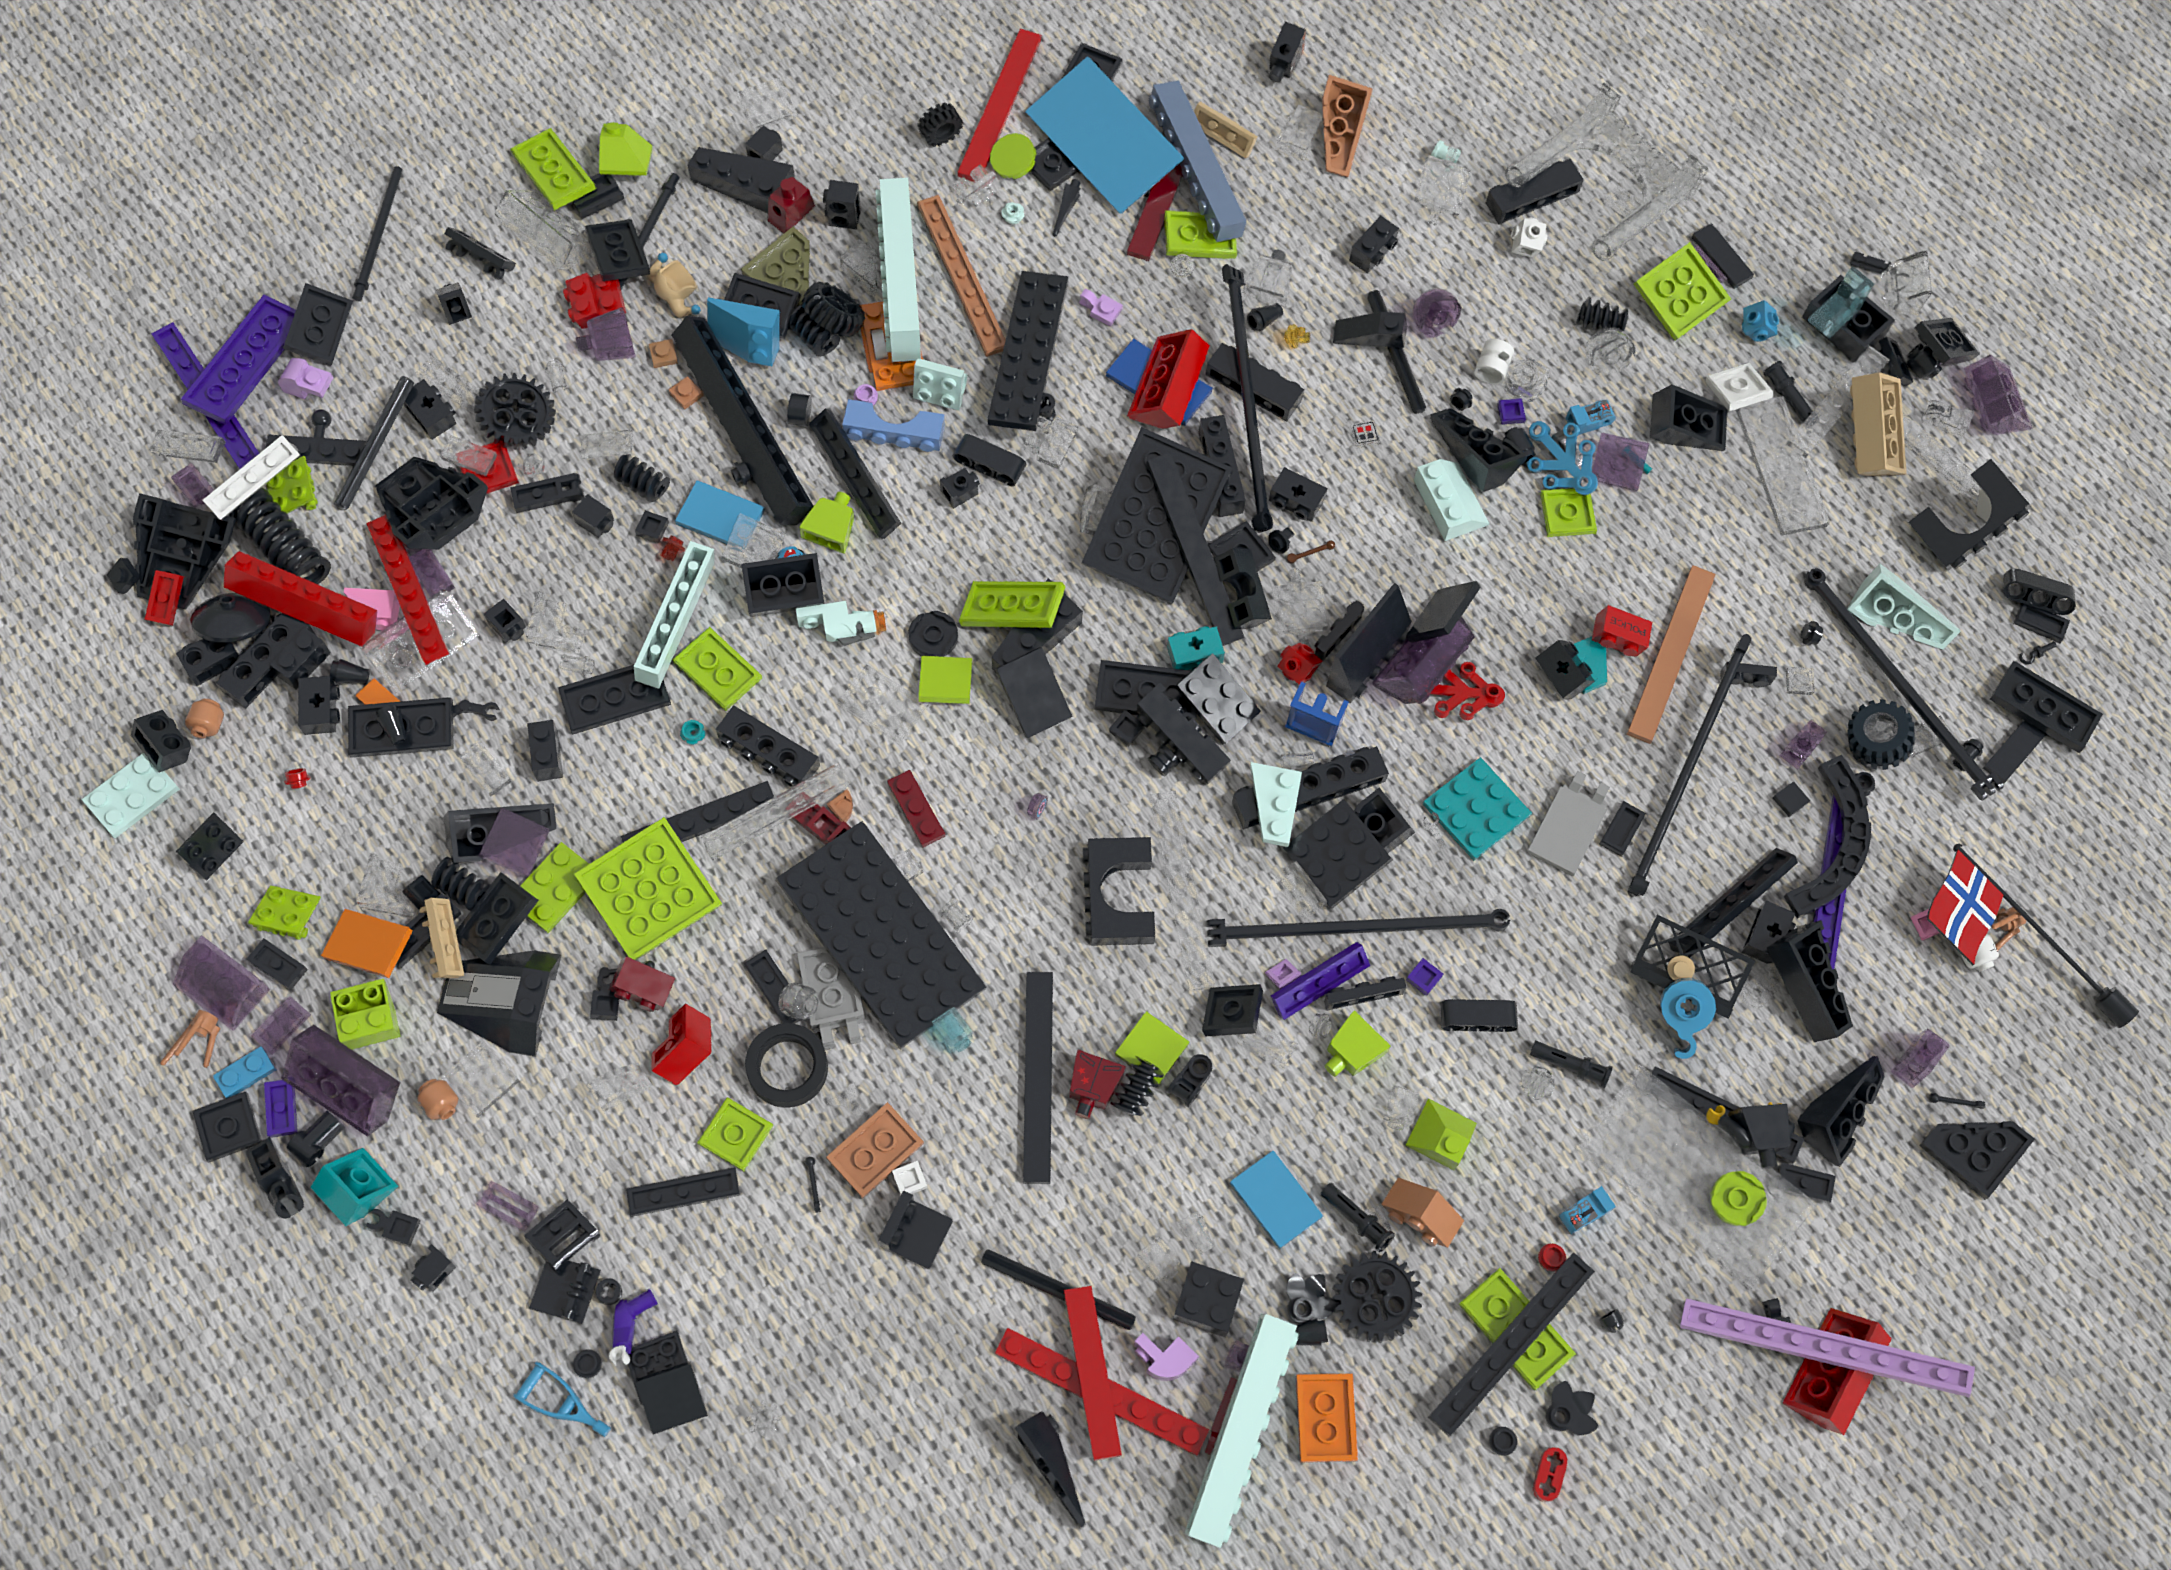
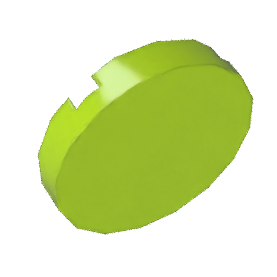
M1018 133L1007 134L994 144L990 153V162L995 172L1002 178L1018 179L1026 175L1033 168L1036 149L1032 141L1025 135Z
M1732 1171L1722 1175L1713 1184L1710 1192V1202L1714 1213L1723 1222L1732 1226H1746L1756 1222L1765 1211L1767 1197L1762 1183L1754 1175L1744 1171Z

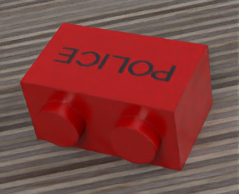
M1607 605L1596 614L1592 641L1600 643L1603 647L1621 651L1626 656L1637 657L1649 646L1653 622Z

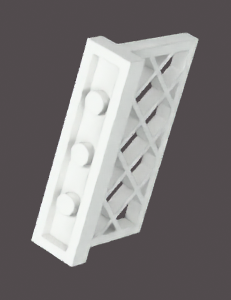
M283 435L280 436L204 498L203 501L222 520L300 456L299 450Z

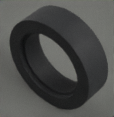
M782 1023L763 1030L754 1038L746 1054L745 1070L749 1083L758 1097L770 1105L791 1108L807 1103L820 1092L827 1078L828 1060L822 1042L811 1030L798 1024ZM781 1042L799 1043L808 1049L813 1057V1069L809 1078L799 1087L790 1090H781L770 1086L761 1075V1062L765 1053L771 1047Z

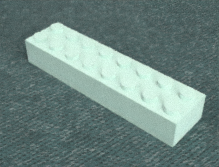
M908 178L880 179V189H876V203L881 204L877 205L878 223L882 222V224H878L879 241H884L879 242L880 260H885L881 261L880 264L881 279H886L882 280L883 298H888L883 299L885 337H888L886 338V351L892 353V362L916 361L917 358L921 359L909 183Z

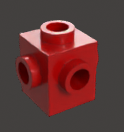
M1298 643L1293 646L1288 645L1280 654L1282 660L1277 667L1282 670L1286 678L1300 685L1301 682L1305 683L1312 678L1323 661L1314 654L1311 647Z

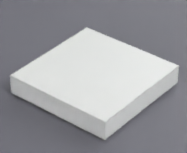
M1750 363L1706 376L1707 385L1728 411L1773 397V390Z

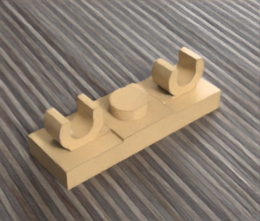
M1202 102L1197 103L1194 113L1203 132L1242 157H1249L1258 136Z
M441 898L424 900L425 906L420 909V913H427L428 921L423 922L422 926L429 927L430 942L433 952H435V958L430 960V964H437L438 972L432 974V977L460 978L464 976L450 900Z

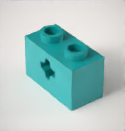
M1207 626L1201 627L1190 633L1178 632L1168 637L1167 650L1173 669L1193 670L1212 653L1223 663L1225 652L1217 626L1212 628Z

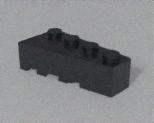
M698 147L687 164L691 181L767 214L770 195L780 187L782 180L789 177L795 178L794 167L791 164Z
M1063 593L1052 628L1013 627L992 656V670L996 673L995 668L1039 647L1043 648L1046 655L1082 624L1083 611Z
M1822 920L1798 926L1767 947L1814 1043L1837 1038L1853 1027L1844 994L1838 991L1837 979L1839 977L1836 968L1832 969L1828 957V953H1831L1829 943H1824L1821 930L1824 929Z

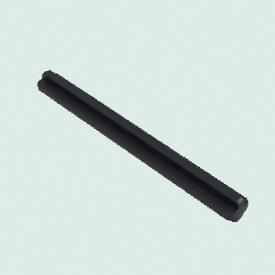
M1370 291L1367 299L1373 313L1388 312L1380 291ZM1387 347L1413 413H1423L1426 405L1403 348Z
M400 377L335 500V504L345 510L349 509L414 385L410 378Z
M989 1249L984 1252L981 1259L982 1264L1065 1301L1064 1290L1074 1288ZM1094 1297L1098 1317L1127 1330L1132 1329L1136 1320L1135 1315Z

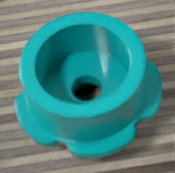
M696 720L685 722L680 731L682 740H686L687 744L690 745L702 741L706 735V732L703 730L704 725Z

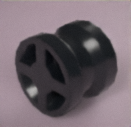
M1164 744L1158 748V752L1155 755H1150L1147 758L1150 764L1164 777L1169 773V769L1172 766H1177L1180 763L1175 754Z

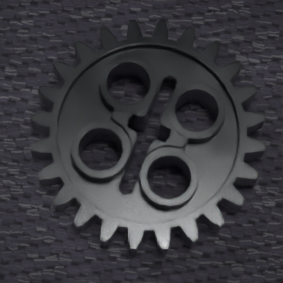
M503 373L501 381L494 376L493 384L486 381L485 389L480 388L479 396L475 398V404H477L474 406V413L477 414L475 421L481 422L479 430H487L486 438L494 436V444H497L500 440L504 441V448L509 443H512L514 450H516L518 444L521 443L524 449H527L529 441L536 446L537 438L543 441L545 433L551 432L550 425H554L555 418L553 416H555L556 409H553L554 400H548L550 392L542 393L544 385L541 384L536 387V379L533 378L528 382L526 381L525 374L521 379H517L516 373H513L512 379H509ZM503 397L506 398L507 401L502 402L499 401L497 398ZM527 398L532 400V402L526 403L522 399ZM504 419L508 423L502 424L499 423L497 420ZM528 420L531 421L533 424L526 425L522 421Z
M1372 1251L1370 1259L1363 1252L1360 1255V1262L1352 1257L1350 1259L1352 1268L1344 1264L1342 1270L1346 1275L1337 1274L1335 1278L1341 1284H1334L1332 1287L1334 1291L1339 1292L1338 1295L1331 1298L1332 1301L1339 1302L1340 1304L1334 1309V1312L1343 1313L1339 1322L1348 1321L1350 1323L1346 1330L1348 1332L1356 1328V1338L1365 1333L1367 1342H1370L1373 1336H1376L1378 1343H1382L1384 1335L1391 1342L1394 1340V1332L1400 1337L1403 1336L1405 1333L1402 1326L1411 1329L1413 1325L1409 1319L1417 1320L1419 1317L1413 1309L1417 1310L1422 1307L1421 1303L1415 1301V1299L1423 1295L1422 1292L1415 1291L1420 1281H1411L1415 1271L1406 1273L1404 1270L1408 1263L1405 1262L1400 1266L1397 1265L1398 1256L1393 1257L1391 1261L1387 1260V1252H1384L1381 1258H1378L1376 1251ZM1368 1273H1370L1373 1277V1285L1370 1279L1367 1277ZM1379 1274H1388L1392 1279V1284L1389 1286L1383 1285L1379 1281ZM1353 1282H1362L1366 1287V1293H1356L1353 1289ZM1374 1288L1377 1294L1383 1295V1298L1380 1300V1305L1384 1314L1387 1317V1320L1382 1319L1381 1309L1378 1300L1371 1298V1296L1374 1293ZM1397 1300L1401 1305V1311L1397 1313L1391 1311L1388 1307V1301ZM1362 1309H1372L1375 1313V1320H1366L1362 1315Z

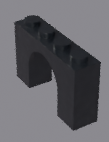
M1992 459L1970 474L1991 502L1990 517L1982 528L1969 534L1955 533L1941 522L1930 507H1927L1908 522L1948 570L1952 567L1955 570L1967 561L1965 557L1972 552L1977 554L1988 545L1986 542L1993 536L1995 538L2000 537L2008 530L2007 526L2014 520L2019 522L2029 514L2028 510L2031 508L2029 502Z
M1151 837L1088 838V846L1083 848V863H1088V872H1084V888H1089V897L1084 898L1085 913H1090V922H1085L1086 938H1091V946L1154 944V912H1121L1115 910L1106 903L1101 894V886L1104 880L1115 872L1151 870Z

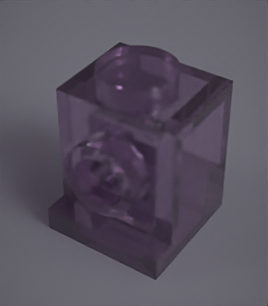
M192 463L171 476L178 489L195 508L205 504L203 499L214 491Z

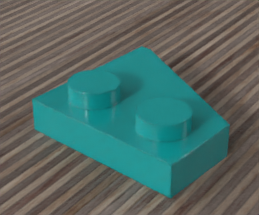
M1592 636L1574 643L1579 651L1577 656L1581 662L1588 664L1593 672L1591 676L1595 680L1593 684L1582 691L1583 694L1605 686L1607 683L1606 647L1592 641Z

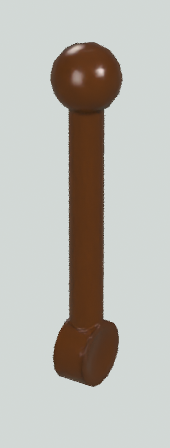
M1329 540L1325 545L1296 555L1290 553L1287 556V561L1293 564L1297 559L1325 549L1332 550L1335 548V542Z

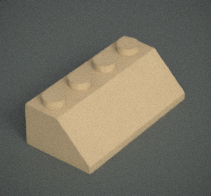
M1880 372L1852 377L1850 395L1853 399V409L1851 416L1855 425L1853 443L1856 446V457L1854 464L1858 474L1865 476L1906 475L1901 380Z

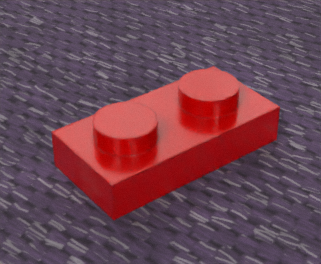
M155 570L144 620L173 626L184 576Z

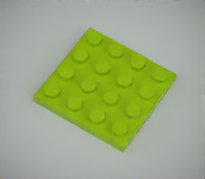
M665 817L574 874L627 956L634 960H638L722 906V902Z

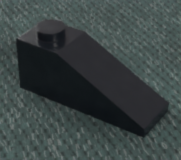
M1377 312L1336 320L1333 343L1404 348L1407 333L1405 313Z

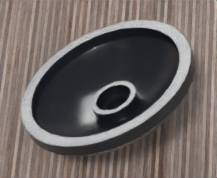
M226 593L201 603L192 613L190 622L193 632L205 640L236 642L253 637L263 631L271 620V613L268 606L237 593Z

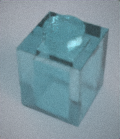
M952 1007L932 1021V1029L950 1053L956 1050L961 1052L970 1046L973 1032L955 1007Z

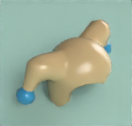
M659 253L658 259L650 266V275H647L648 279L654 284L656 293L668 303L676 317L682 318L691 314L698 315L701 312L699 305L695 304L692 307H685L684 305L685 298L697 289L694 278L678 260H674L662 267V264L667 262L668 256L666 253Z

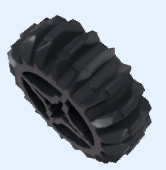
M818 281L813 283L803 295L802 307L805 309V313L810 315V319L814 320L817 325L822 326L824 330H828L832 334L836 333L840 337L849 338L854 336L864 324L865 312L862 310V306L857 304V300L853 299L850 294L845 293L843 289H839L835 285L831 286L827 282Z

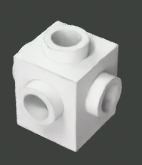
M1524 218L1518 225H1515L1511 234V239H1514L1512 253L1532 258L1538 255L1547 241V233H1545L1546 224L1539 222L1535 218Z

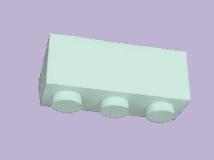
M1439 459L1417 468L1414 482L1444 541L1489 525L1458 463Z

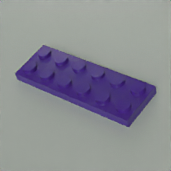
M263 294L181 398L182 404L227 425L285 350L283 347L296 309Z

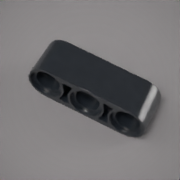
M965 434L952 455L956 462L964 463V466L982 474L985 472L986 476L1004 484L1007 482L1009 486L1016 485L1027 465L1020 456L970 434Z
M2016 568L2006 571L2003 576V592L2010 600L2058 615H2068L2075 610V590L2069 584Z
M1448 999L1440 1002L1441 1029L1444 1031H1451L1450 1028H1452V1031H1477L1479 1029V1032H1503V1029H1505V1032L1518 1030L1517 1002Z

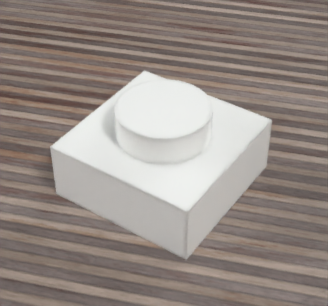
M918 1161L892 1170L900 1194H902L903 1190L914 1194L928 1188Z

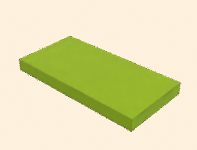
M551 128L510 148L516 161L554 211L596 189L593 181Z
M973 581L960 615L959 623L961 626L1052 628L1066 587L1063 582Z
M1499 1268L1461 1301L1459 1306L1493 1343L1529 1303V1300L1503 1270ZM1549 1323L1514 1363L1513 1367L1535 1391L1576 1353Z

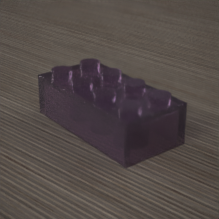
M314 1024L291 1040L281 1077L282 1080L367 1137L389 1120L400 1085V1081Z

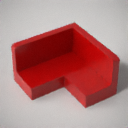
M685 1003L669 1019V1037L652 1052L651 1071L669 1082L679 1085L712 1053L711 1019Z

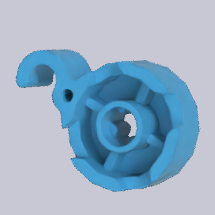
M1679 978L1663 990L1660 1006L1666 1022L1677 1031L1679 1038L1689 1042V1046L1686 1049L1675 1048V1056L1681 1059H1688L1695 1054L1697 1049L1693 1033L1705 1029L1711 1023L1716 1012V1005L1710 989L1701 981L1693 978ZM1686 999H1691L1692 1004L1695 1005L1694 1009H1691L1689 1012H1685V1009L1680 1007L1682 1002L1686 1003Z

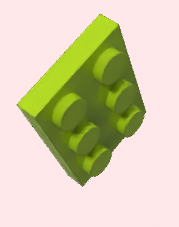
M562 842L520 885L539 900L527 917L546 933H549L586 893L574 874L589 865V863Z

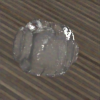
M793 982L783 988L779 996L781 1012L797 1020L809 1019L814 1015L819 1006L817 992L812 987Z

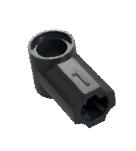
M326 1110L306 1131L303 1130L297 1133L289 1141L286 1148L305 1167H310L317 1162L316 1158L320 1159L325 1151L324 1148L345 1126Z

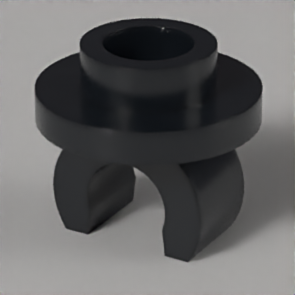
M1288 527L1283 531L1274 530L1270 532L1268 540L1271 549L1279 554L1287 552L1290 543L1289 539L1295 534Z

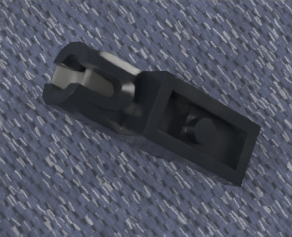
M268 1137L245 1151L255 1178L265 1191L275 1213L280 1218L287 1219L300 1212L304 1208V1201L289 1168L281 1159L273 1140Z

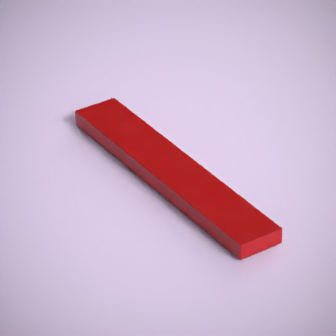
M1092 1285L1064 1290L1093 1461L1120 1457L1122 1452Z

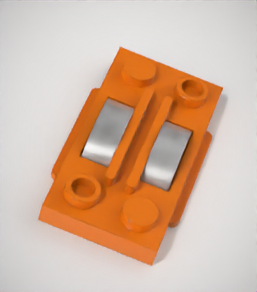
M883 301L862 304L865 320L863 327H861V335L868 370L870 373H873L876 391L914 385V365L916 361L892 362V353L886 351V338L888 337H885Z

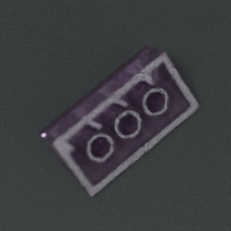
M1461 616L1449 635L1410 643L1407 639L1372 684L1404 704H1421L1429 698V694L1435 686L1442 682L1443 676L1447 671L1455 666V661L1469 648V644L1475 636Z

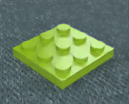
M1690 242L1633 283L1674 341L1731 300V297Z

